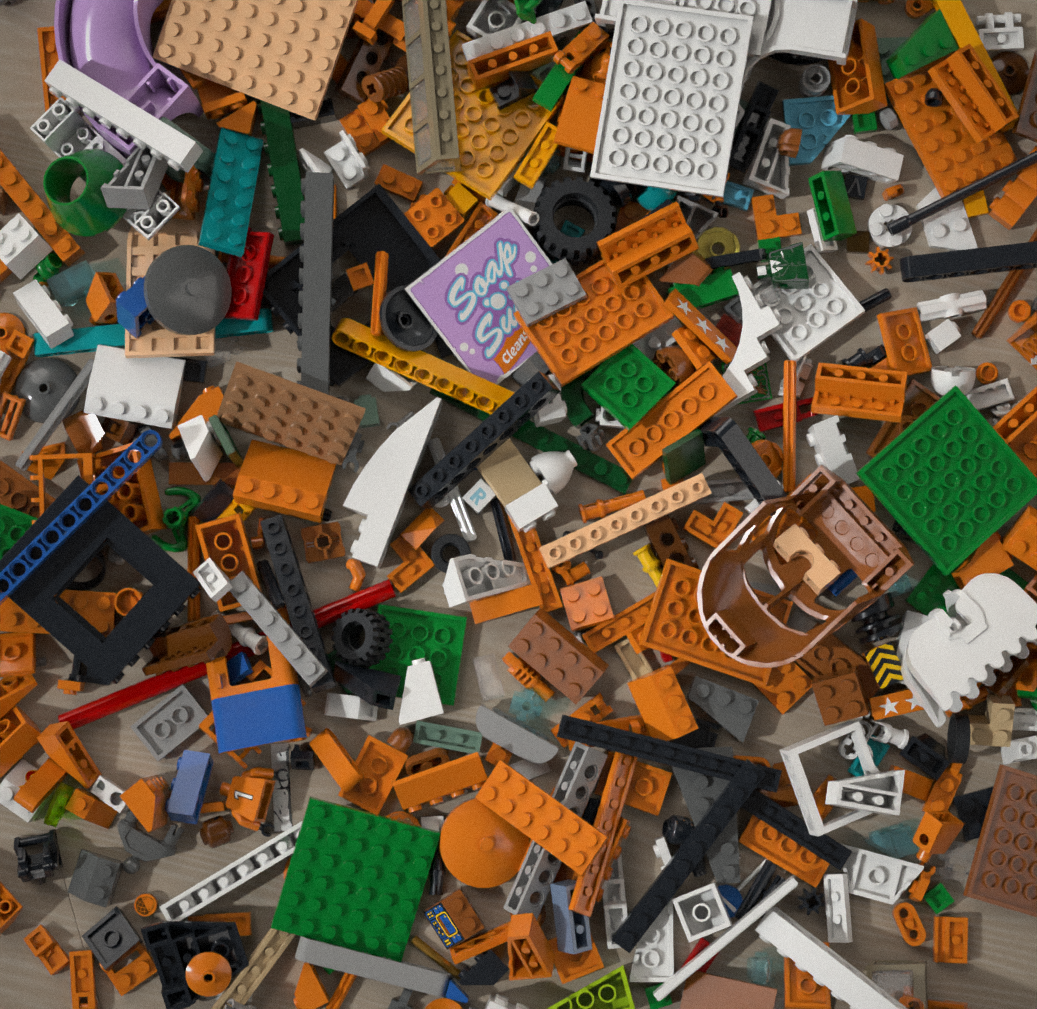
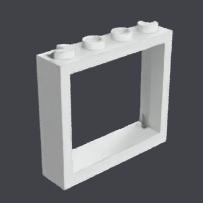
M847 721L780 749L810 835L821 836L872 814V812L854 810L823 824L798 755L850 733L864 774L880 773L879 769L874 765L872 749L866 743L864 737L866 735L865 729L859 721Z

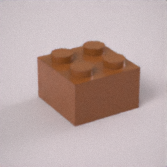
M857 666L813 677L811 685L825 726L869 714L870 706Z

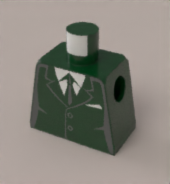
M803 242L769 252L768 264L756 266L758 279L771 277L772 288L809 289V277Z

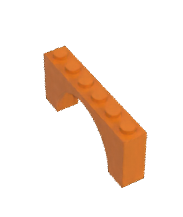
M998 531L993 533L966 558L956 571L951 573L961 590L970 580L984 573L1000 574L1014 565L1012 555L1003 549L1000 542L1001 536Z

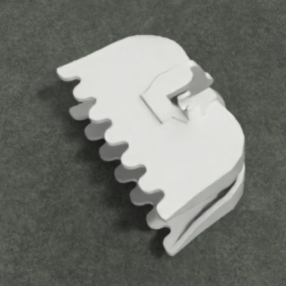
M984 573L970 580L962 590L955 589L944 592L943 596L949 616L943 609H933L928 614V622L914 631L908 642L901 665L904 683L925 709L937 728L943 726L946 721L943 711L950 710L954 713L961 711L963 704L960 696H966L969 699L977 698L979 695L978 682H982L987 686L993 685L996 681V676L993 673L994 669L1009 672L1013 667L1010 656L1014 655L1019 659H1025L1029 655L1026 643L1031 642L1037 646V629L1035 628L1037 625V603L1006 576Z

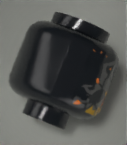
M671 815L663 823L662 835L668 843L682 845L695 826L690 817Z

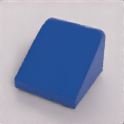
M450 978L446 997L468 1003L469 996Z

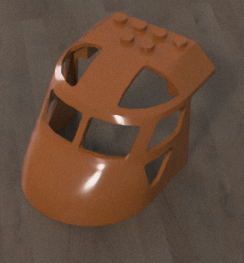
M820 465L790 496L763 501L711 553L699 577L697 589L698 610L709 637L729 657L753 667H778L797 660L815 648L828 635L840 629L856 614L868 608L915 564L905 545L845 480L824 465ZM787 509H792L818 531L817 537L812 542L819 544L829 561L833 560L839 566V571L841 572L839 577L847 569H852L862 580V584L869 593L858 597L849 607L842 610L822 607L816 603L815 599L819 595L803 580L805 573L811 568L810 561L805 557L797 556L784 565L780 564L777 551L773 547L779 522ZM776 511L765 532L751 542L760 524L771 513ZM745 533L736 550L728 549L739 536ZM759 549L763 552V559L769 573L781 589L779 594L764 603L761 602L749 584L744 564ZM788 597L807 614L826 622L804 633L788 627L772 614L770 609Z

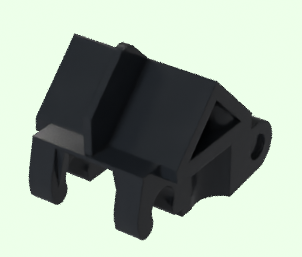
M55 829L50 830L49 833L22 839L20 837L14 838L13 849L18 857V878L23 882L38 879L40 885L46 883V877L54 876V870H59L63 867ZM44 843L43 853L28 855L26 849L23 848Z

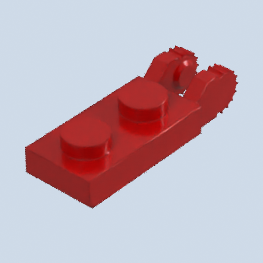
M813 397L798 401L796 399V423L818 416V413H811V411L803 414L800 413L799 406L812 404ZM783 403L753 411L758 431L764 432L783 427Z

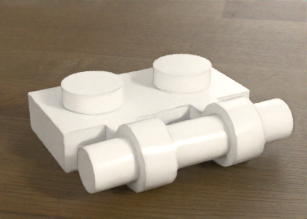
M1005 12L1002 15L985 13L984 16H976V24H985L986 29H979L977 33L987 52L1020 51L1024 49L1023 27H1014V23L1021 22V14ZM1004 23L1005 28H994V24Z

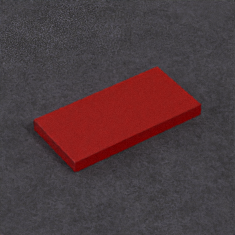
M247 231L242 257L229 255L226 271L231 282L232 296L229 309L224 318L258 321L274 234L270 232Z

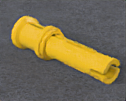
M648 543L633 552V555L638 557L643 566V572L649 574L657 588L662 574V569L659 566L661 561L656 559L650 549L651 544Z

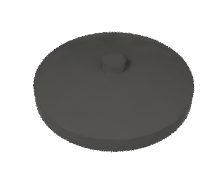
M181 245L167 249L153 260L146 272L144 279L146 305L153 318L162 327L175 334L190 336L202 334L213 329L223 320L231 303L232 289L229 275L221 261L204 248L194 245Z

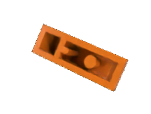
M214 385L204 389L202 391L203 394L197 397L169 434L173 442L182 438L178 425L200 415L208 422V418L218 414L224 397V393L219 386L216 388Z
M68 721L49 724L37 737L47 755L86 789L90 788L98 777L102 775Z

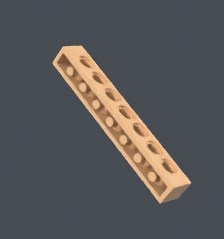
M703 473L548 543L540 547L539 551L547 568L551 569L709 496L711 490Z

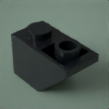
M489 949L475 956L474 960L476 962L470 968L466 966L458 974L460 979L457 982L460 985H494L509 968Z

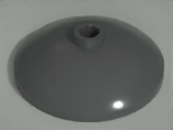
M41 358L26 365L20 372L14 387V395L20 399H26L22 413L33 421L44 423L76 379L77 374L65 362L54 358ZM43 385L48 387L46 392H41ZM80 396L73 404L69 412L66 414L64 419L71 415L72 412L76 409L80 400Z

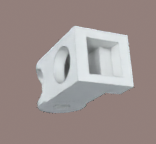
M100 775L90 791L117 812L127 813L129 808L120 797L126 790L112 780Z

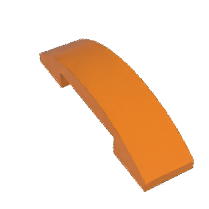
M14 329L4 348L6 349L5 353L12 359L1 377L0 401L4 392L11 393L20 372L25 367L35 341Z

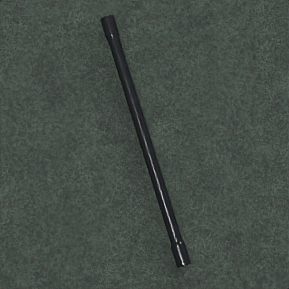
M1037 151L909 215L902 216L888 223L889 233L891 236H894L910 228L913 224L1036 164Z

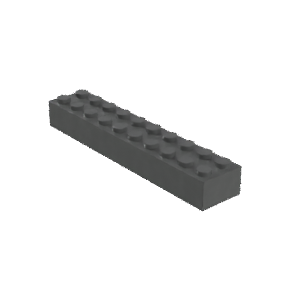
M306 172V178L301 179L302 195H305V201H301L302 218H305V223H300L301 240H304V246H300L301 262H304V268H299V282L303 284V291H299L300 307H303V313H298V327L302 329V336H298L297 348L299 351H302L301 358H297V372L301 373V381H297V383L329 395L333 173Z

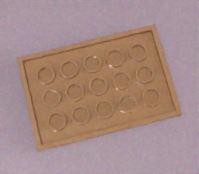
M236 361L217 416L224 425L238 428L246 433H252L266 440L274 441L288 448L299 450L310 456H315L341 466L366 408Z

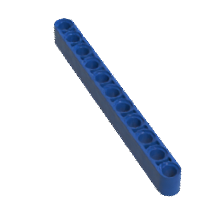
M147 430L142 433L0 572V581L5 579L9 583V588L6 592L2 593L0 591V605L162 447L163 441L158 432ZM150 435H154L158 439L157 444L153 447H148L145 442L146 438ZM134 451L141 453V459L137 463H132L129 460L130 454ZM117 467H122L125 470V474L121 479H115L113 476V471ZM101 483L108 485V492L104 495L97 493V486ZM84 499H90L92 502V507L88 511H82L80 507ZM68 515H73L75 517V524L68 528L64 525V519ZM56 531L59 534V539L56 543L51 544L47 538L48 534ZM36 547L42 550V556L38 560H34L31 557V551ZM22 563L26 571L22 576H17L15 574V567Z

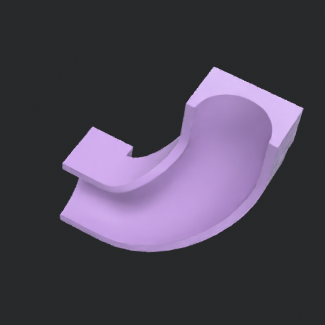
M56 0L54 30L59 60H62L159 120L161 117H166L171 121L184 113H193L200 117L204 113L201 104L189 85L157 63V60L153 58L154 51L151 43L150 23L153 12L163 0ZM83 113L98 134L125 159L138 147L133 143L132 138L124 139L116 133L117 129L114 127L108 129L99 122L100 119L96 116L92 119Z

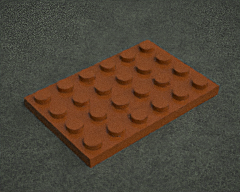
M1000 764L963 895L1037 917V775Z

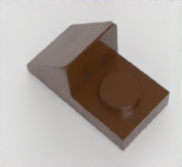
M106 417L101 425L105 432L104 436L122 445L131 443L138 431L135 425L125 420Z

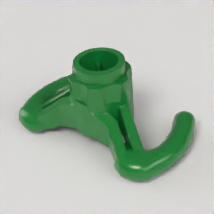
M185 487L166 488L165 495L167 496L183 495L189 498L187 502L179 507L167 508L162 518L163 523L172 530L177 543H168L157 535H152L151 539L165 551L184 552L188 547V540L184 534L190 512L201 501V497L193 490ZM178 516L179 520L173 522V518Z

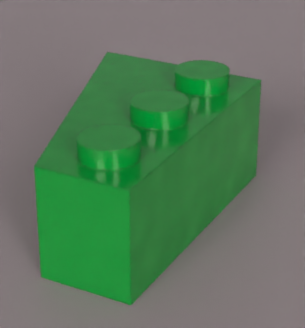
M939 9L927 16L923 23L886 60L894 79L902 78L959 49L941 10Z

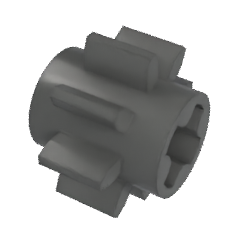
M594 424L584 425L579 430L581 435L577 436L579 445H582L583 450L587 449L589 451H596L603 445L602 440L606 438L603 429H600L599 425L595 426Z

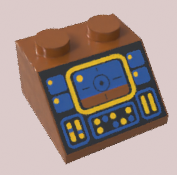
M461 887L423 911L447 950L465 941L485 927L484 922Z

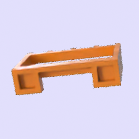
M94 453L29 456V460H38V475L30 476V480H39V498H31V503L39 502L40 516L46 511L44 461L83 459L84 480L91 484L94 481L93 476H96Z
M260 659L252 668L253 672L246 676L240 685L255 682L263 672L271 678L272 669ZM301 699L302 706L304 707L306 702ZM212 710L198 726L217 744L216 735L210 730L214 726ZM256 746L246 748L239 756L233 751L226 753L243 769H246L248 765L242 760L253 749L259 755L262 751Z

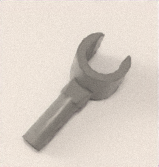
M412 411L409 412L397 423H389L386 429H390L393 425L399 428L415 414Z

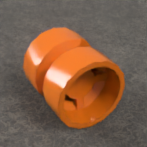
M133 588L120 590L114 599L115 609L122 616H126L144 596V593Z

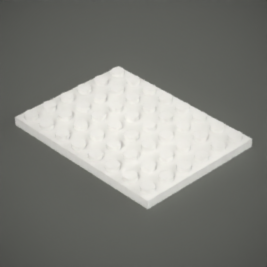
M620 0L590 177L724 197L754 17L635 0Z

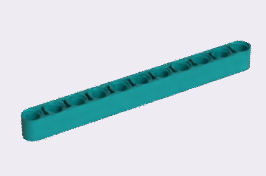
M268 308L260 309L258 321L223 318L215 327V339L273 332L272 312ZM120 324L72 329L74 336L52 349L40 333L33 334L35 357L96 352L98 344L125 349V328Z

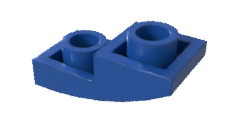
M243 651L227 662L231 686L240 685L238 681L253 672L248 656Z

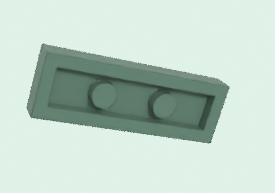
M417 720L413 743L472 754L480 752L483 735L477 731Z

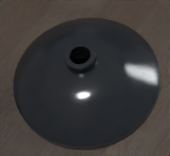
M403 285L392 289L384 297L379 312L380 324L385 336L393 345L404 351L416 352L431 345L438 333L406 292L405 288L409 285Z

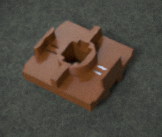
M338 521L301 528L300 532L304 541L305 557L308 564L345 556L346 552L342 543L341 527ZM328 537L329 545L318 547L317 539Z

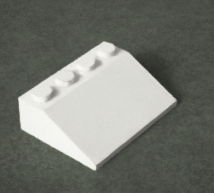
M98 344L88 384L84 413L172 429L177 423L186 360L172 357L126 358L125 349Z

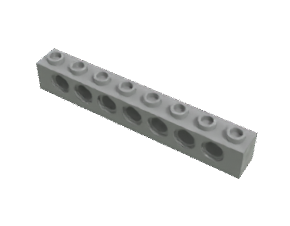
M575 742L552 797L582 817L608 755ZM532 841L503 909L514 915L533 913L537 920L550 891V884L553 883L562 861L535 841Z

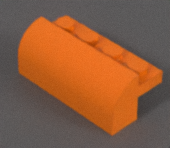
M971 44L957 50L949 58L928 70L933 81L937 84L977 144L987 140L1019 117Z
M677 202L597 242L603 261L619 289L699 249L693 231L687 225Z
M818 363L811 413L901 423L906 400L908 372Z

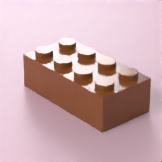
M542 608L533 615L508 645L512 651L575 704L582 699L609 666Z

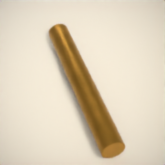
M417 935L414 936L411 940L413 945L454 978L460 979L458 974L461 971Z

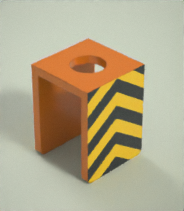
M885 642L860 653L867 660L880 689L903 680L901 663L891 642Z

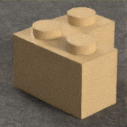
M988 694L985 716L968 715L971 732L970 745L1010 747L1015 703L1010 696L1003 695L1000 698L997 695Z

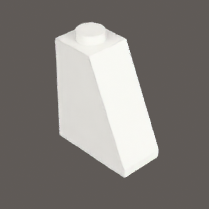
M425 658L413 660V665L408 666L399 715L400 725L444 713L431 661H425Z

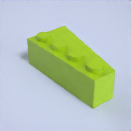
M620 966L547 1009H635L624 966Z

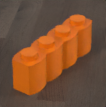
M1037 145L1033 148V150H1032L1029 154H1031V153L1037 151ZM1037 163L1016 173L1018 175L1014 181L1009 180L1003 187L1002 191L1005 192L1001 198L996 197L989 205V208L992 210L988 215L1008 230L1015 225L1037 196Z

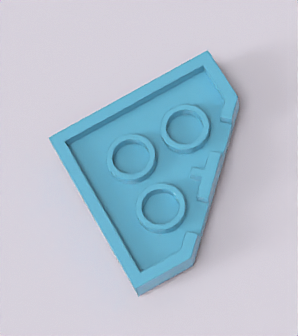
M833 95L782 101L784 123L790 125L791 128L802 129L798 154L796 158L789 157V166L811 164L851 116L836 114Z

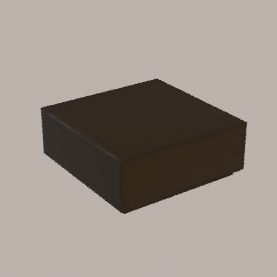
M857 231V234L846 238V253L868 254L870 232Z

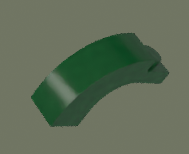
M602 363L564 385L561 389V400L566 403L567 407L566 415L577 429L595 417L585 402L584 390L581 388V384Z

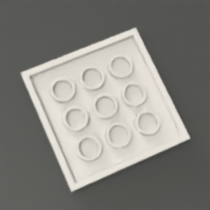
M812 244L804 248L809 289L772 288L771 277L761 279L751 288L754 296L758 294L764 303V306L761 307L762 309L769 305L773 310L777 308L783 318L780 321L783 328L772 333L771 336L787 357L796 362L865 313V309L821 255L817 253Z

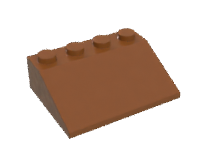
M695 971L686 979L679 1009H775L778 989Z

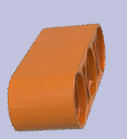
M325 728L309 742L316 755L345 792H348L364 778L360 768L329 728Z
M49 757L19 789L13 800L33 813L58 787L68 773Z

